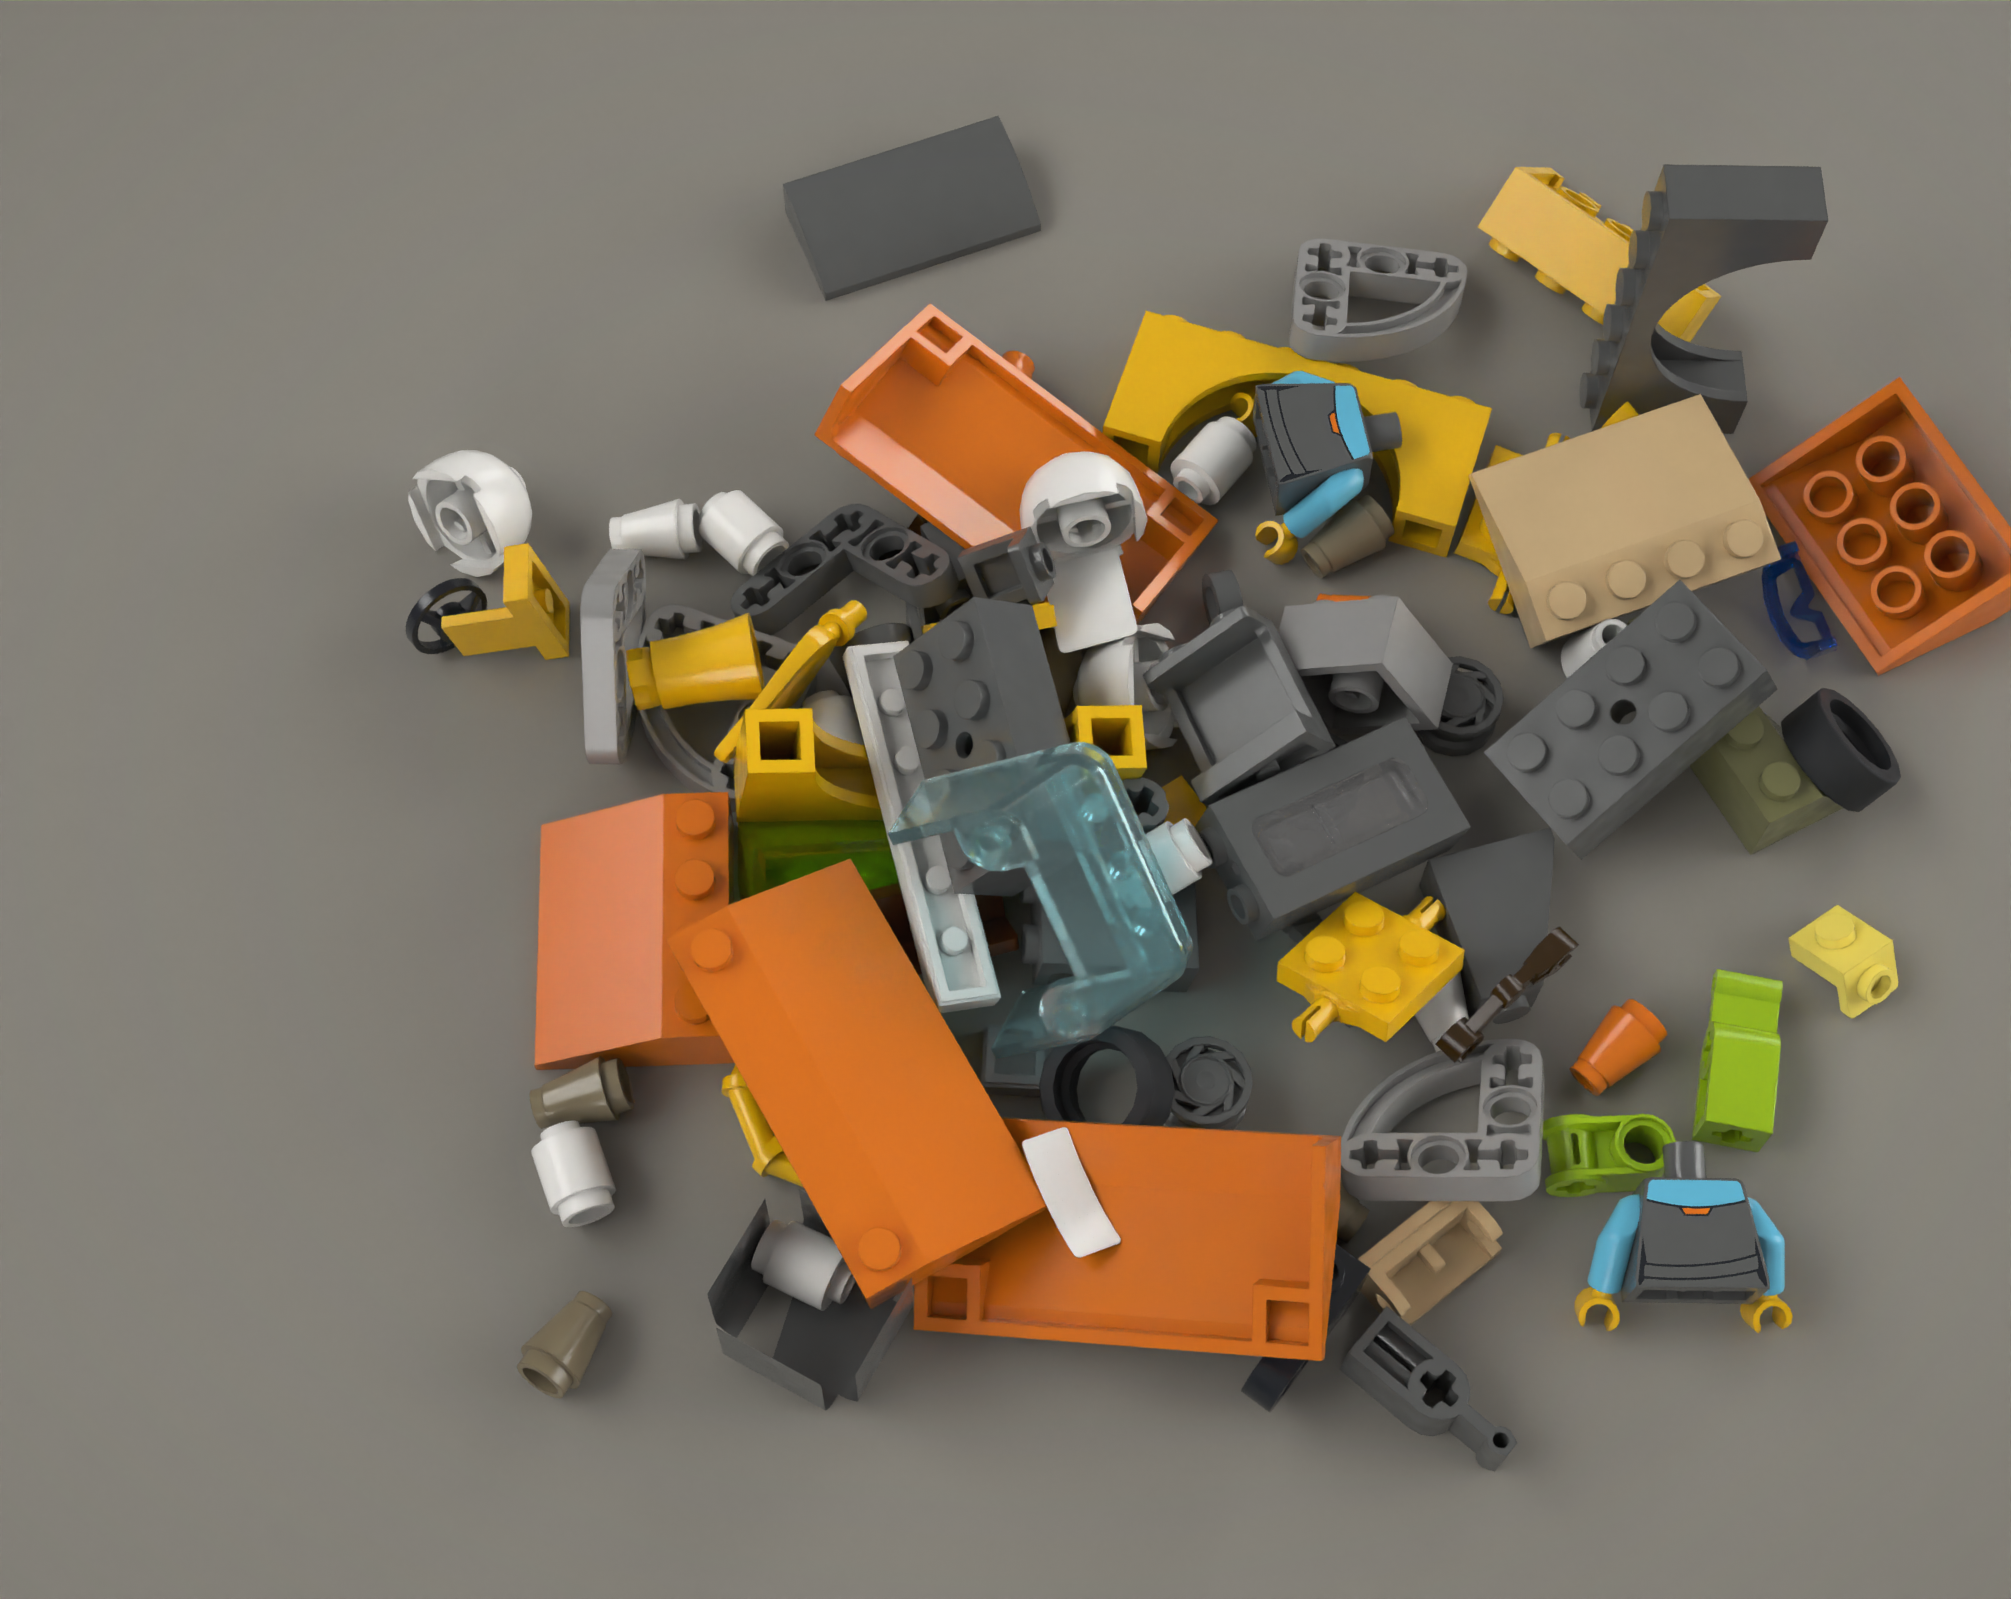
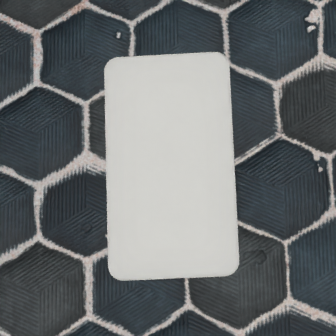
M1107 549L1055 563L1056 576L1053 578L1054 584L1047 597L1050 605H1054L1057 626L1054 629L1058 647L1062 653H1070L1126 638L1138 631L1119 552L1116 549Z

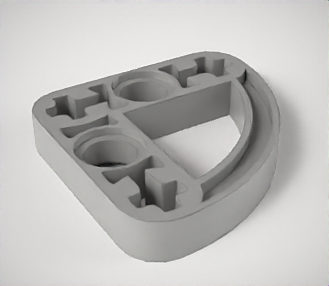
M1333 239L1308 240L1300 246L1298 252L1289 334L1290 347L1295 353L1304 358L1332 362L1384 359L1418 349L1439 337L1457 317L1461 308L1467 280V267L1459 258L1445 253ZM1318 268H1324V269H1327V272H1325V271H1317V270H1318ZM1348 296L1419 304L1414 309L1394 317L1370 322L1347 323ZM1313 325L1323 326V330L1313 329Z
M609 549L584 584L582 590L580 627L585 752L589 764H623L634 732L638 710L630 687L626 665V650L637 648L646 621V569L642 550Z
M664 605L653 611L646 620L637 648L650 647V641L664 639L663 633L672 634L676 627L684 628V634L718 625L727 620L684 605ZM755 630L760 656L765 655L767 667L762 666L766 686L797 644ZM817 674L797 702L788 709L802 708L803 701L815 693ZM742 700L727 734L744 715L745 709H749L755 700ZM662 705L651 709L639 710L647 738L655 753L671 774L694 793L728 792L731 811L736 812L735 790L730 789L728 778H734V759L724 764L715 758L713 764H711L695 752L681 737Z
M1485 1040L1461 1063L1459 1061L1454 1063L1441 1050L1418 1059L1393 1073L1368 1094L1355 1110L1346 1126L1341 1140V1176L1345 1190L1358 1199L1368 1201H1515L1530 1196L1539 1187L1541 1180L1545 1086L1541 1051L1534 1044L1526 1040ZM1508 1070H1518L1519 1086L1506 1085ZM1480 1084L1477 1133H1389L1402 1119L1423 1104L1449 1092ZM1511 1111L1521 1112L1528 1116L1525 1121L1514 1125H1504L1494 1120L1498 1115ZM1440 1159L1449 1160L1457 1165L1453 1170L1443 1174H1432L1422 1169L1426 1163ZM1401 1163H1408L1409 1170H1402ZM1470 1163H1478V1170H1471ZM1375 1164V1168L1367 1169V1165ZM1513 1164L1514 1169H1503V1165Z

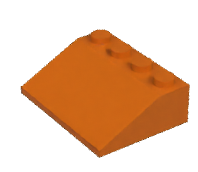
M1900 377L1749 478L1752 487L1761 501L1766 516L1878 676L1978 629L2011 610V527Z
M728 792L660 794L541 825L534 1065L536 1070L576 1069L599 1056H602L605 1061L620 1058L625 1067L734 1063L666 941L668 937L719 909L734 903V823Z

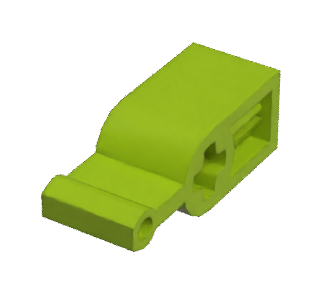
M1721 969L1715 971L1711 985L1709 1024L1704 1037L1700 1058L1692 1140L1759 1152L1773 1134L1781 1052V1039L1777 1030L1783 991L1782 981Z

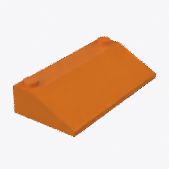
M931 303L840 385L814 434L841 457L847 459L964 549L1021 530L1019 509L1025 485L1037 469L1053 458L1065 453L1083 451L1108 455L1130 472L1142 498L1148 518L1144 534L1137 542L1133 533L1128 540L1121 543L1123 554L1120 556L1137 625L1219 521ZM1046 596L1044 601L1037 604L1048 602V597Z
M851 858L729 904L666 939L681 970L684 971L856 1280L870 1309L903 1292L911 1278L913 1286L1047 1209L1030 1166Z
M1001 1117L1026 1161L1027 1158L1022 1147L1024 1140L1062 1127H1066L1069 1130L1091 1187L1112 1226L1120 1236L1121 1242L1098 1252L1077 1258L1068 1247L1047 1208L914 1285L913 1330L1322 1361L1325 1358L1340 1210L1341 1136Z

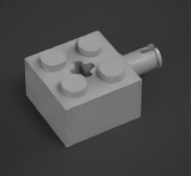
M1374 595L1368 599L1339 602L1317 600L1312 604L1285 606L1278 633L1329 733L1334 735L1371 733L1404 717L1407 718L1414 731L1438 729L1453 663L1398 596Z

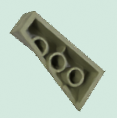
M1635 618L1629 620L1627 625H1629ZM1760 706L1690 765V768L1750 855L1843 809V807L1833 802L1818 789L1804 773L1788 749L1782 735V728L1762 711Z

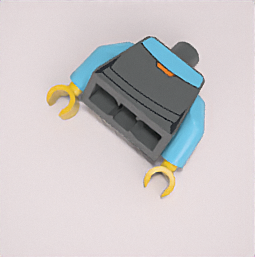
M1295 371L1271 384L1256 385L1254 399L1249 394L1241 392L1233 395L1230 400L1229 408L1240 417L1237 420L1243 423L1252 432L1254 437L1258 438L1275 516L1283 515L1284 522L1281 525L1274 521H1265L1260 523L1255 532L1256 540L1264 545L1272 543L1278 537L1276 545L1264 553V558L1274 564L1283 565L1292 560L1298 549L1296 537L1304 538L1369 485L1373 461L1372 452L1397 449L1402 446V432L1398 414L1390 412L1363 417L1357 389L1350 383H1335L1304 371Z
M1679 1141L1664 1145L1662 1149L1665 1177L1646 1178L1632 1195L1620 1199L1597 1238L1587 1280L1591 1287L1583 1289L1577 1295L1574 1302L1575 1313L1582 1327L1585 1325L1586 1313L1591 1306L1603 1304L1608 1307L1604 1318L1606 1331H1612L1617 1328L1620 1322V1313L1612 1295L1621 1291L1622 1302L1741 1304L1740 1313L1742 1319L1757 1333L1761 1331L1760 1315L1766 1308L1773 1306L1772 1318L1774 1323L1781 1329L1787 1328L1792 1323L1793 1315L1788 1305L1778 1297V1294L1785 1288V1240L1783 1235L1758 1201L1747 1196L1745 1185L1741 1180L1737 1178H1707L1705 1152L1702 1143Z

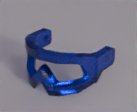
M1796 541L1777 547L1781 560L1763 567L1761 578L1763 598L1767 612L1780 641L1793 655L1804 658L1806 661L1837 651L1838 643L1835 636L1832 635L1823 613L1808 607L1815 593L1804 564L1798 554L1800 550ZM1791 568L1794 569L1802 592L1793 603L1790 615L1794 618L1814 623L1822 638L1820 640L1801 642L1784 615L1776 580L1778 576Z

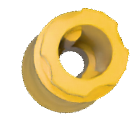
M749 612L715 626L680 636L650 641V647L626 650L627 672L637 710L651 709L661 705L666 710L700 703L727 700H756L765 688L758 643Z

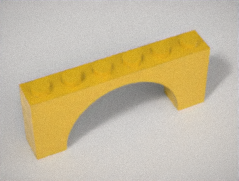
M1145 311L1103 425V433L1158 474L1164 459L1174 445L1186 433L1203 421L1230 411V400L1236 393L1244 392L1254 399L1256 385L1271 384L1295 371H1304L1335 383H1350L1357 389L1363 417L1396 412L1401 425V448L1372 452L1373 458L1384 475L1391 497L1394 535L1389 537L1388 541L1447 558L1470 483L1469 475L1473 473L1492 408L1476 404L1471 399L1463 396H1447L1422 389L1406 380H1391L1362 372L1349 364H1334L1327 361L1304 358L1289 347L1277 348L1246 339L1244 336L1233 331H1217L1192 324L1176 315H1161Z
M1142 705L1076 706L1074 711L1064 719L1091 817H1105L1112 811L1109 801L1114 788L1125 779L1142 777L1147 769ZM812 708L745 709L733 761L736 822L883 820L865 745L840 739L822 730L813 720Z

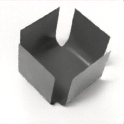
M799 1189L804 1218L803 1225L832 1238L808 1194ZM764 1199L707 1293L714 1320L724 1330L716 1328L723 1354L824 1410L830 1408L838 1395L857 1402L913 1307L912 1278L898 1302L894 1301V1297L873 1309H870L856 1280L848 1297L842 1304L832 1301L824 1311L786 1294L767 1354L756 1350L736 1338L769 1286L763 1282V1274L751 1268L758 1243L770 1225L766 1199Z

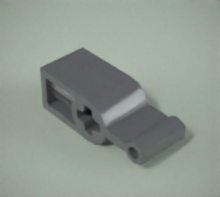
M1389 1307L1382 1311L1348 1351L1340 1370L1408 1428L1418 1434L1436 1436L1450 1431L1475 1452L1476 1460L1482 1468L1494 1472L1517 1444L1514 1435L1509 1429L1502 1426L1495 1427L1467 1404L1470 1400L1471 1387L1464 1371ZM1437 1387L1446 1396L1442 1402L1440 1401L1431 1408L1422 1399L1425 1393H1429Z

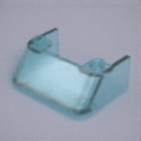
M1085 742L1068 743L922 780L888 832L892 844L897 845L953 831L965 856L980 868L998 872L1024 866L1074 976L1058 979L1046 986L1021 991L991 1047L996 1059L1085 1042L1095 1038L1177 981L1183 975L1192 956V938L1115 764L1105 751L1093 744Z

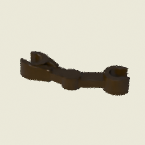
M1560 926L1555 928L1536 946L1517 973L1507 975L1495 986L1490 993L1491 997L1469 1020L1466 1017L1458 1020L1441 1036L1435 1045L1454 1063L1457 1061L1461 1063L1482 1042L1485 1036L1481 1031L1502 1009L1511 1006L1530 983L1535 985L1563 967L1572 958L1570 952L1577 948L1579 944Z

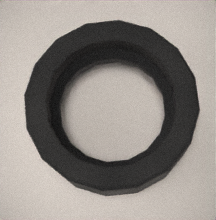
M1821 688L1781 721L1783 738L1800 768L1818 789L1833 802L1848 811H1862L1895 786L1901 778L1899 764L1882 734L1858 707L1835 690Z
M1098 1023L1075 1028L1057 1041L1044 1061L1039 1083L1042 1112L1047 1120L1087 1122L1078 1103L1077 1085L1080 1072L1089 1057L1100 1050L1112 1049L1120 1051L1128 1057L1135 1070L1137 1082L1134 1106L1121 1124L1163 1126L1170 1116L1175 1093L1172 1069L1160 1046L1145 1034L1132 1029Z

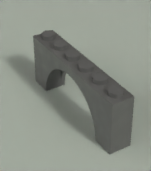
M1663 165L1655 190L1647 191L1644 195L1641 230H1633L1631 233L1628 251L1629 264L1627 268H1620L1618 270L1615 304L1606 305L1603 319V338L1595 339L1592 346L1591 372L1583 373L1581 377L1580 404L1582 408L1590 409L1592 431L1600 429L1627 401L1641 415L1701 394L1722 433L1734 434L1748 402L1742 351L1715 349L1687 342L1666 331L1658 322L1664 313L1683 296L1725 274L1773 262L1811 260L1828 223L1821 167Z

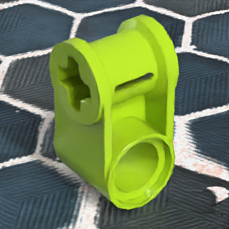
M1643 1113L1616 1116L1569 1114L1544 1120L1543 1140L1547 1141L1551 1175L1545 1179L1546 1192L1558 1197H1579L1595 1193L1635 1191L1644 1179L1662 1177L1664 1173L1662 1148L1666 1144L1676 1142L1672 1129L1662 1119ZM1632 1142L1641 1143L1652 1151L1656 1161L1649 1164L1638 1163L1629 1157L1624 1145Z

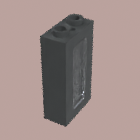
M1406 717L1209 805L1195 825V829L1207 846L1213 861L1208 867L1217 870L1228 890L1227 900L1233 915L1242 925H1248L1256 941L1349 898L1354 892L1360 893L1428 861V859L1451 850L1471 828Z

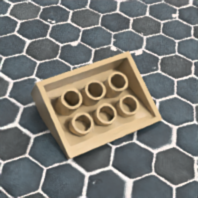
M1701 394L1473 472L1469 475L1530 649L1586 630L1604 620L1617 619L1646 609L1679 580L1694 592L1781 560L1761 501Z

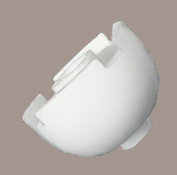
M478 450L457 451L434 460L418 471L413 479H418L417 486L409 491L408 501L414 521L426 542L435 552L445 546L462 558L450 564L458 571L475 577L490 575L504 565V547L524 544L531 529L532 509L525 482L514 468L508 466L495 456Z
M1086 451L1062 454L1037 469L1025 485L1019 509L1021 529L1031 527L1037 543L1044 542L1047 545L1054 564L1107 549H1116L1119 552V556L1123 554L1121 543L1128 540L1133 533L1137 542L1144 534L1148 519L1142 498L1130 472L1108 455Z
M1159 623L1137 625L1138 631L1132 636L1089 647L1081 662L1073 688L1076 706L1142 705L1145 749H1161L1173 746L1177 739L1169 737L1173 728L1179 727L1166 698L1161 693L1149 688L1143 678V674L1158 664L1160 657L1169 650L1165 641L1175 640L1171 632Z

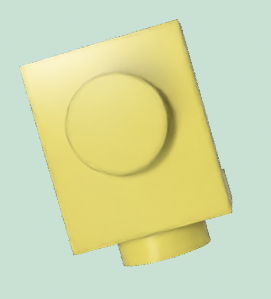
M1839 905L1834 906L1789 937L1791 956L1837 987L1840 1010L1851 1019L1857 1017L1872 1005L1885 1000L1898 987L1899 982L1893 940Z

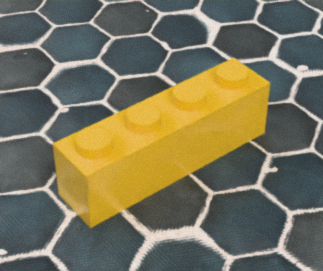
M1515 167L1481 220L1478 228L1492 237L1488 244L1493 250L1514 262H1518L1520 258H1523L1538 269L1534 276L1540 283L1559 294H1564L1566 290L1570 291L1585 302L1581 310L1590 318L1603 325L1606 305L1615 304L1618 270L1620 268H1627L1629 264V241L1633 229L1610 218H1607L1605 222L1597 218L1596 215L1601 205L1585 193L1580 192L1578 194L1561 186L1565 178L1552 168ZM1703 284L1674 303L1664 313L1658 324L1672 335L1691 342L1721 298V295L1706 284Z

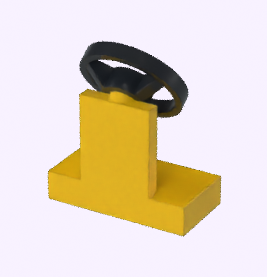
M529 543L504 547L503 603L506 607L486 610L487 598L481 588L470 579L454 578L436 585L418 600L407 618L405 631L407 638L415 648L425 654H439L457 647L463 656L536 646L545 660L569 657L570 602ZM458 591H472L460 602L446 603L437 611L429 610L434 604L449 594ZM421 621L431 625L440 639L431 642L418 640V629Z

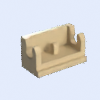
M1429 1201L1358 1258L1359 1261L1371 1268L1361 1292L1380 1314L1386 1307H1389L1411 1326L1501 1252L1502 1247L1496 1239L1503 1232L1495 1219L1479 1201Z

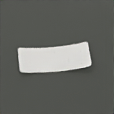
M1062 1127L1024 1140L1022 1147L1036 1184L1057 1228L1074 1256L1081 1258L1119 1244L1121 1238L1112 1226L1091 1187L1069 1130L1066 1127Z

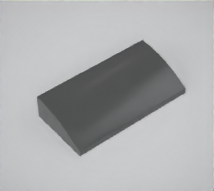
M999 116L783 184L786 215L825 301L1041 231L1040 219L1029 186Z

